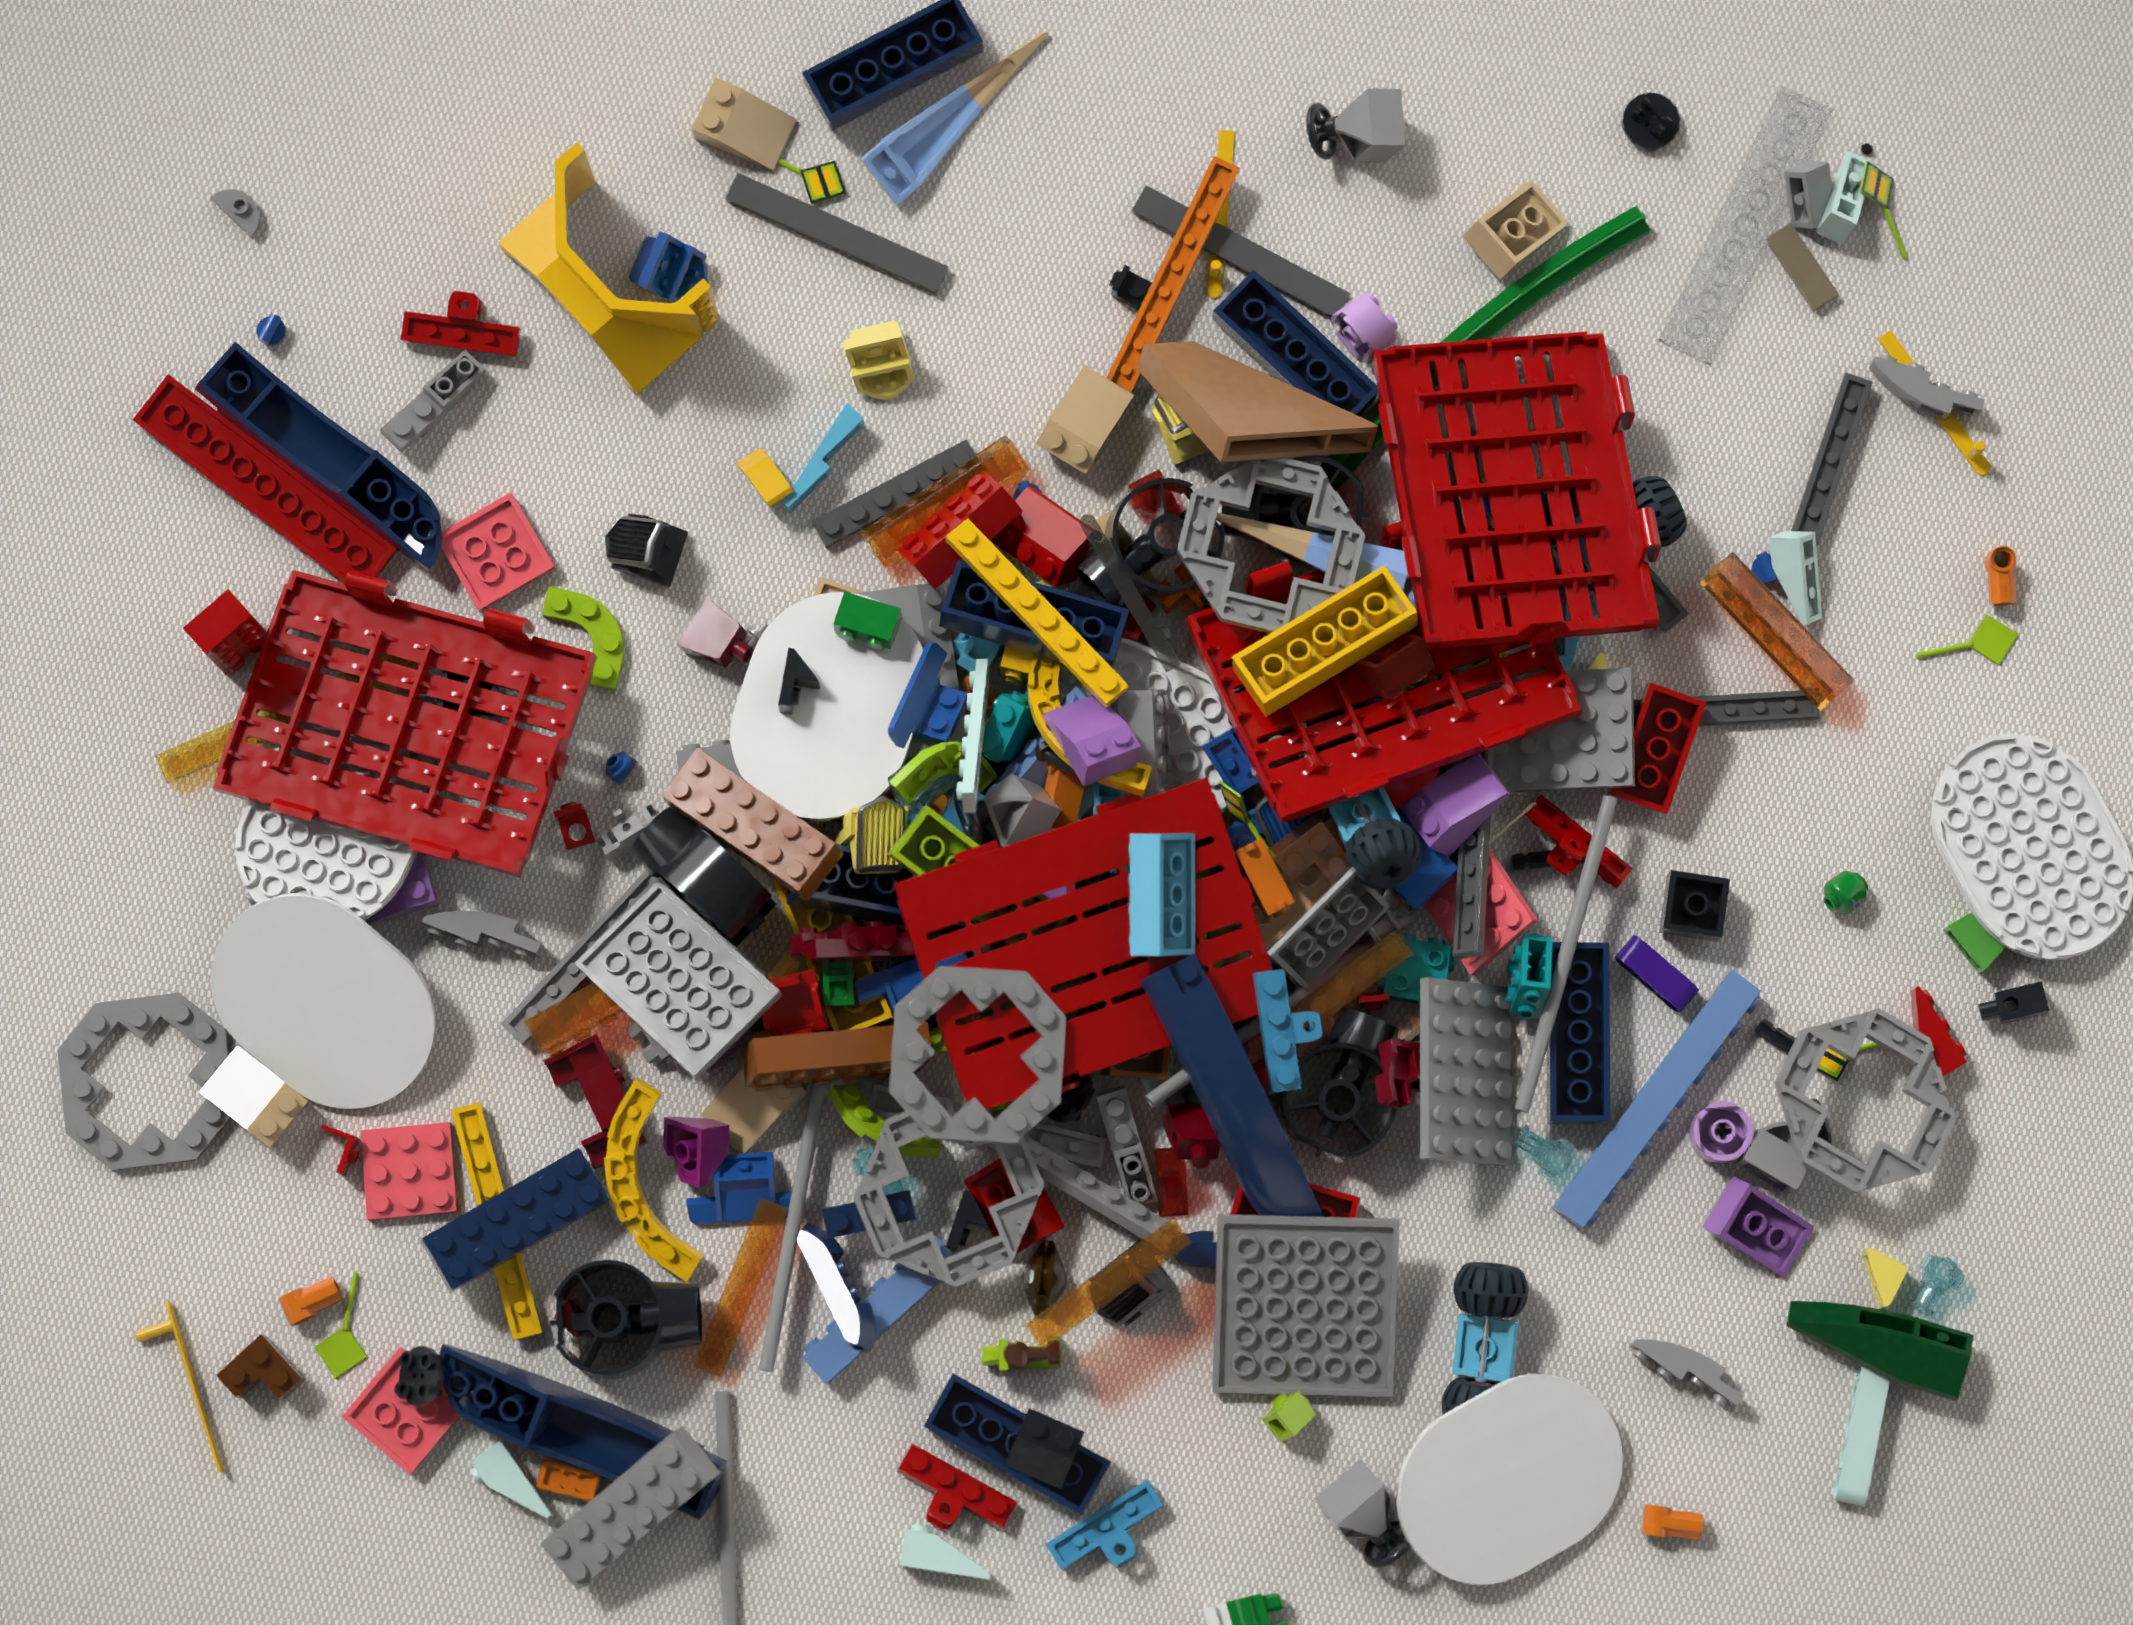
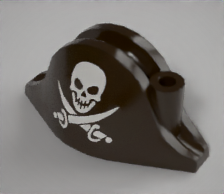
M1043 1240L1027 1263L1022 1275L1025 1294L1035 1318L1045 1319L1062 1295L1067 1282L1064 1265L1054 1241Z

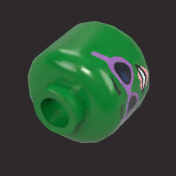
M1840 872L1826 882L1824 886L1825 897L1823 900L1825 905L1832 912L1837 911L1843 915L1851 913L1867 900V882L1857 872Z

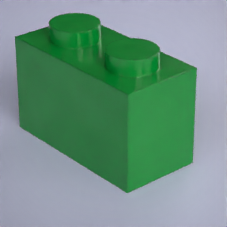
M844 592L833 623L834 631L838 634L839 638L846 641L854 642L857 639L867 642V646L876 650L892 649L902 619V612L899 607Z

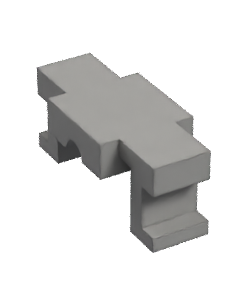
M649 801L639 807L648 821L645 825L641 823L636 814L627 819L621 809L613 812L619 823L611 828L617 839L616 843L612 844L604 829L593 835L600 846L604 843L606 844L601 849L609 862L623 854L629 855L632 853V846L637 837L657 816V814L653 817L651 816L655 813V810ZM626 826H631L630 830L624 831V828Z

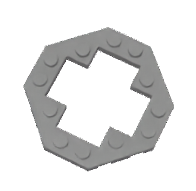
M1288 458L1252 460L1239 468L1236 467L1217 478L1210 485L1204 488L1201 487L1191 493L1177 554L1221 622L1271 634L1354 584L1365 534L1349 514V509L1338 492H1335L1327 480V475L1321 466ZM1255 484L1313 497L1307 525L1335 532L1323 584L1294 577L1287 605L1229 591L1235 563L1207 556L1219 504L1249 511Z
M939 966L894 1006L889 1093L928 1138L1016 1143L1061 1103L1066 1016L1027 971ZM960 990L980 1012L1004 993L1042 1036L1019 1056L1039 1080L995 1119L975 1097L951 1117L913 1073L935 1053L916 1029Z
M181 993L95 1003L57 1050L65 1132L113 1171L199 1160L231 1120L227 1114L206 1099L174 1140L149 1123L131 1146L87 1111L106 1087L84 1071L83 1068L120 1023L144 1040L160 1019L163 1018L206 1051L204 1056L188 1074L201 1087L207 1083L229 1056L227 1029Z
M1880 1008L1799 1031L1774 1084L1800 1164L1851 1194L1932 1171L1957 1118L1953 1107L1950 1108L1945 1092L1947 1087L1940 1067L1937 1068L1932 1051H1934L1931 1038ZM1865 1037L1913 1065L1902 1092L1927 1106L1904 1154L1883 1141H1879L1876 1143L1866 1164L1817 1136L1830 1110L1804 1096L1827 1048L1852 1061L1855 1059Z
M944 1096L936 1098L951 1117L964 1106ZM906 1111L886 1119L854 1196V1201L876 1254L954 1287L1012 1264L1044 1187L1043 1180L1025 1137L1023 1136L1016 1143L994 1142L1016 1194L1012 1198L988 1207L999 1236L944 1258L933 1230L904 1242L882 1189L885 1185L909 1176L898 1147L927 1135ZM961 1140L965 1152L989 1143L985 1141Z

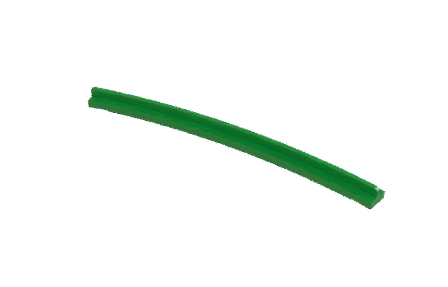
M1635 206L1584 235L1514 282L1465 320L1440 343L1492 339L1505 327L1554 291L1600 261L1649 234L1651 229L1645 221L1646 215L1644 212L1641 213L1638 207ZM1458 361V366L1461 365L1463 362ZM1430 363L1429 367L1434 389L1438 385L1435 365ZM1379 400L1362 417L1378 426L1371 451L1328 455V457L1344 463L1353 472L1384 439L1378 410ZM1323 462L1320 466L1330 482L1338 468ZM1342 470L1331 484L1335 492H1338L1349 478Z

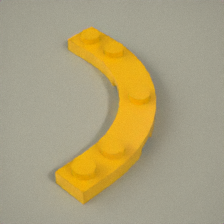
M1033 654L1027 685L1032 717L1049 747L1064 762L1071 766L1043 718V713L1061 707L1058 678L1063 663ZM1138 762L1137 766L1096 782L1143 797L1152 766Z
M637 1077L621 1101L608 1131L607 1156L604 1160L608 1192L621 1223H625L630 1233L635 1237V1243L661 1266L685 1282H688L705 1255L679 1239L659 1221L648 1205L639 1182L637 1171L639 1139L646 1121L663 1093Z

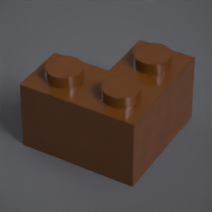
M1315 814L1268 849L1270 855L1290 881L1314 863L1332 885L1349 871L1346 853Z
M260 1334L216 1375L236 1398L241 1399L260 1381H263L278 1399L285 1400L306 1380L268 1336Z

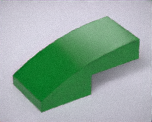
M822 958L824 1006L854 1005L853 962L829 963V958Z

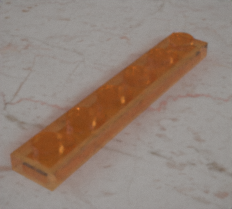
M760 1198L694 1367L722 1377L789 1208Z

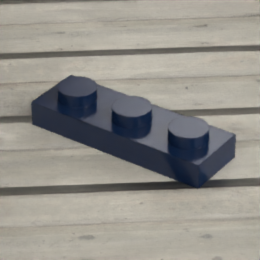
M910 1189L885 1195L897 1223L916 1219ZM855 1201L821 1209L828 1239L866 1231Z

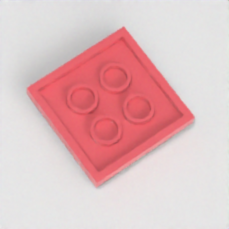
M511 492L442 531L441 548L479 612L556 569Z
M1490 849L1483 956L1460 959L1470 975H1477L1538 921ZM1457 875L1424 904L1452 948Z
M450 1122L360 1130L367 1220L458 1212L452 1126Z
M400 1347L341 1417L409 1475H412L461 1416L447 1401L446 1398L448 1396L443 1384H441L440 1390H443L442 1396H436L430 1404L425 1406H414L408 1404L405 1399L398 1397L397 1387L401 1369L400 1356L406 1351Z

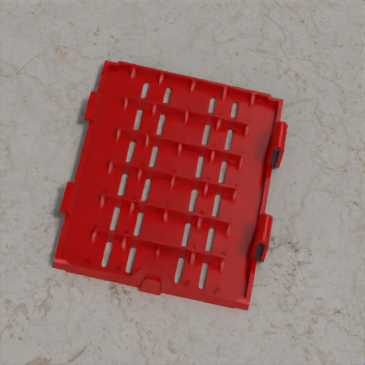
M1587 331L1390 346L1389 349L1373 351L1372 361L1380 401L1378 410L1384 444L1388 446L1403 537L1401 538L1408 579H1411L1423 648H1449L1527 641L1528 645L1554 643L1555 638L1637 632L1644 629L1657 628L1659 615L1648 562L1644 563V559L1647 553L1648 561L1656 562L1661 550V542L1654 508L1644 507L1639 510L1637 508L1623 431L1618 430L1620 421L1623 430H1630L1635 417V410L1628 376L1618 375L1612 378L1603 333L1587 334ZM1544 354H1547L1550 358L1554 382H1548ZM1515 357L1521 358L1525 384H1520ZM1458 361L1464 363L1468 389L1462 388ZM1430 363L1435 365L1440 391H1434ZM1552 394L1557 396L1563 429H1557L1551 398ZM1522 397H1527L1529 400L1534 431L1528 430ZM1466 401H1469L1472 406L1477 436H1471L1465 405ZM1438 403L1443 406L1448 438H1442L1436 406ZM1561 441L1566 443L1572 476L1566 477L1560 445ZM1531 444L1537 445L1543 479L1537 478ZM1475 448L1480 450L1486 483L1480 484L1474 454ZM1445 451L1451 452L1456 486H1451ZM1569 489L1575 490L1581 524H1575ZM1540 491L1546 492L1552 522V526L1549 527L1546 526ZM1482 496H1487L1489 499L1494 531H1488ZM1454 498H1458L1460 501L1465 534L1459 533ZM1579 536H1582L1585 541L1590 572H1584L1578 540ZM1549 539H1554L1556 542L1561 575L1555 574ZM1493 543L1498 548L1503 575L1501 580H1497L1491 547ZM1462 546L1468 547L1474 582H1468ZM1588 584H1591L1594 589L1599 619L1593 618ZM1558 587L1564 588L1570 622L1564 620ZM1500 592L1506 593L1511 627L1505 624ZM1471 594L1477 596L1483 629L1476 627Z
M1463 520L1457 521L1459 533L1465 534ZM1401 521L1383 528L1380 538L1382 547L1403 551ZM1487 522L1488 531H1494L1493 526H1489ZM1493 543L1491 547L1497 580H1501L1503 575L1498 548ZM1462 546L1467 578L1473 577L1469 550L1467 546ZM1284 561L1248 574L1245 585L1247 594L1287 605L1293 582V570L1290 563ZM1317 570L1297 578L1323 584L1325 573ZM1500 592V595H1506V593ZM1471 594L1476 627L1483 629L1479 608L1476 609L1474 606L1478 604L1477 596ZM1507 598L1501 600L1505 624L1511 627ZM1213 608L1189 615L1186 619V625L1196 650L1271 809L1275 811L1280 824L1581 716L1582 708L1576 698L1577 693L1552 643L1533 644L1530 648L1502 658L1499 656L1500 653L1528 644V642L1423 648L1418 623V626H1416L1417 630L1399 636L1265 717L1248 690L1240 693L1233 692V690L1244 686L1235 673L1233 666L1228 668H1222L1221 666L1232 662V656L1266 637L1269 633L1221 622ZM1486 658L1490 660L1488 663L1454 675L1450 673L1452 670ZM1536 669H1544L1542 673L1513 683L1511 678ZM1435 676L1442 678L1404 693L1401 690L1404 687ZM1497 683L1503 685L1500 688L1466 700L1462 697ZM1388 693L1393 695L1390 698L1356 710L1352 708L1354 705ZM1447 701L1454 702V704L1450 706L1438 709L1436 711L1424 714L1416 718L1413 715V713L1425 710L1427 708L1439 705ZM1337 711L1344 712V714L1306 728L1303 727L1305 722ZM1400 718L1405 719V722L1369 735L1364 733L1366 730ZM1289 728H1293L1295 730L1292 733L1283 735L1281 737L1269 740L1264 743L1257 742V740L1261 738L1273 735L1275 733L1287 730ZM1349 736L1356 737L1355 740L1318 753L1314 750ZM1302 753L1307 755L1302 759L1274 769L1269 768V765Z
M292 570L288 583L284 584L216 770L218 775L213 789L219 793L269 806V809L274 812L310 822L313 819L406 845L409 846V850L450 862L452 859L521 878L525 864L528 863L556 780L561 781L569 758L565 753L593 676V669L597 660L595 653L533 636L532 640H530L526 633L533 634L535 627L529 619L488 608L483 622L397 598L392 602L387 595L395 596L397 589L389 580L349 570L347 573L345 584ZM289 629L319 636L320 640L318 643L287 634V631ZM337 641L369 650L370 652L368 656L330 646L329 643ZM383 654L420 665L418 670L380 660L379 656ZM283 656L311 665L308 670L277 661V658ZM430 668L469 678V681L466 684L430 674L428 670ZM320 669L334 670L359 677L360 680L359 683L320 673ZM377 682L409 691L410 693L408 697L369 687V683ZM484 682L517 691L519 695L517 698L478 687V683ZM421 695L459 705V709L455 711L419 701L418 698ZM529 696H535L564 704L566 707L560 710L531 702L527 699ZM474 709L510 720L508 725L470 715L468 711ZM263 710L291 718V720L287 724L258 716L257 713ZM305 722L341 733L339 738L301 728L300 724ZM520 723L556 732V735L554 737L520 729L518 725ZM351 736L390 746L389 752L351 742L349 739ZM248 739H259L280 745L281 748L280 751L248 743ZM298 750L330 759L331 761L329 765L290 755V751ZM401 750L440 760L439 766L401 756L399 752ZM344 763L379 773L380 777L375 779L343 770L339 767ZM455 764L490 774L489 780L454 771L449 769V765ZM394 777L429 787L430 791L428 794L389 783V780ZM505 778L536 787L537 790L529 792L500 784L499 779ZM443 791L481 803L478 808L439 797V793ZM497 806L525 814L527 818L520 820L489 811V807Z
M1208 777L1140 799L1139 795L1129 794L1095 806L1098 813L1096 815L999 847L997 840L956 853L954 854L955 863L894 883L893 885L898 897L897 903L923 980L937 969L936 963L938 961L973 950L974 957L949 966L1027 971L1063 1014L1104 1001V1008L1066 1021L1061 1092L1079 1086L1078 1080H1073L1070 1076L1071 1074L1077 1073V1076H1083L1171 1045L1146 993L1116 1004H1112L1111 999L1141 988V980L1190 955L1160 956L1157 958L1145 956L1147 961L1108 975H1102V969L1138 957L1130 955V871L1125 872L1124 866L1130 864V834L1195 833V841L1212 836L1214 839L1211 844L1195 849V873L1217 865L1223 866L1221 872L1195 880V938L1197 944H1195V955L1200 965H1205L1207 971L1205 975L1210 981L1231 1024L1258 1015L1253 973L1271 971L1273 969L1251 905L1255 903L1248 879L1247 877L1242 878ZM1113 869L1117 870V876L1076 890L1073 888L1075 882ZM1063 886L1066 887L1067 893L1027 907L1022 906V901ZM1126 897V905L1088 918L1082 916L1086 910ZM1011 904L1015 905L1016 910L975 925H972L970 922L973 917ZM1072 915L1076 917L1077 921L1036 936L1031 934L1034 928ZM961 921L964 923L965 928L931 940L926 938V934ZM1237 922L1242 923V927L1238 930L1209 940H1204L1203 938L1205 933ZM1024 932L1026 938L1024 940L986 953L980 952L982 946ZM1248 950L1251 951L1249 958L1217 969L1213 968V963ZM1092 972L1095 974L1096 978L1056 993L1050 991L1054 985ZM960 990L935 1012V1016L962 1097L966 1100V1103L975 1097L985 1109L1019 1098L1039 1080L1019 1056L1042 1036L1038 1031L1012 1040L1009 1038L1011 1032L1031 1026V1023L1016 1006L1004 1011L999 1009L1000 1004L1010 1001L1004 993L985 1008H992V1015L956 1026L955 1020L979 1012L975 1005ZM1002 1036L1003 1043L969 1055H966L964 1052L968 1047Z

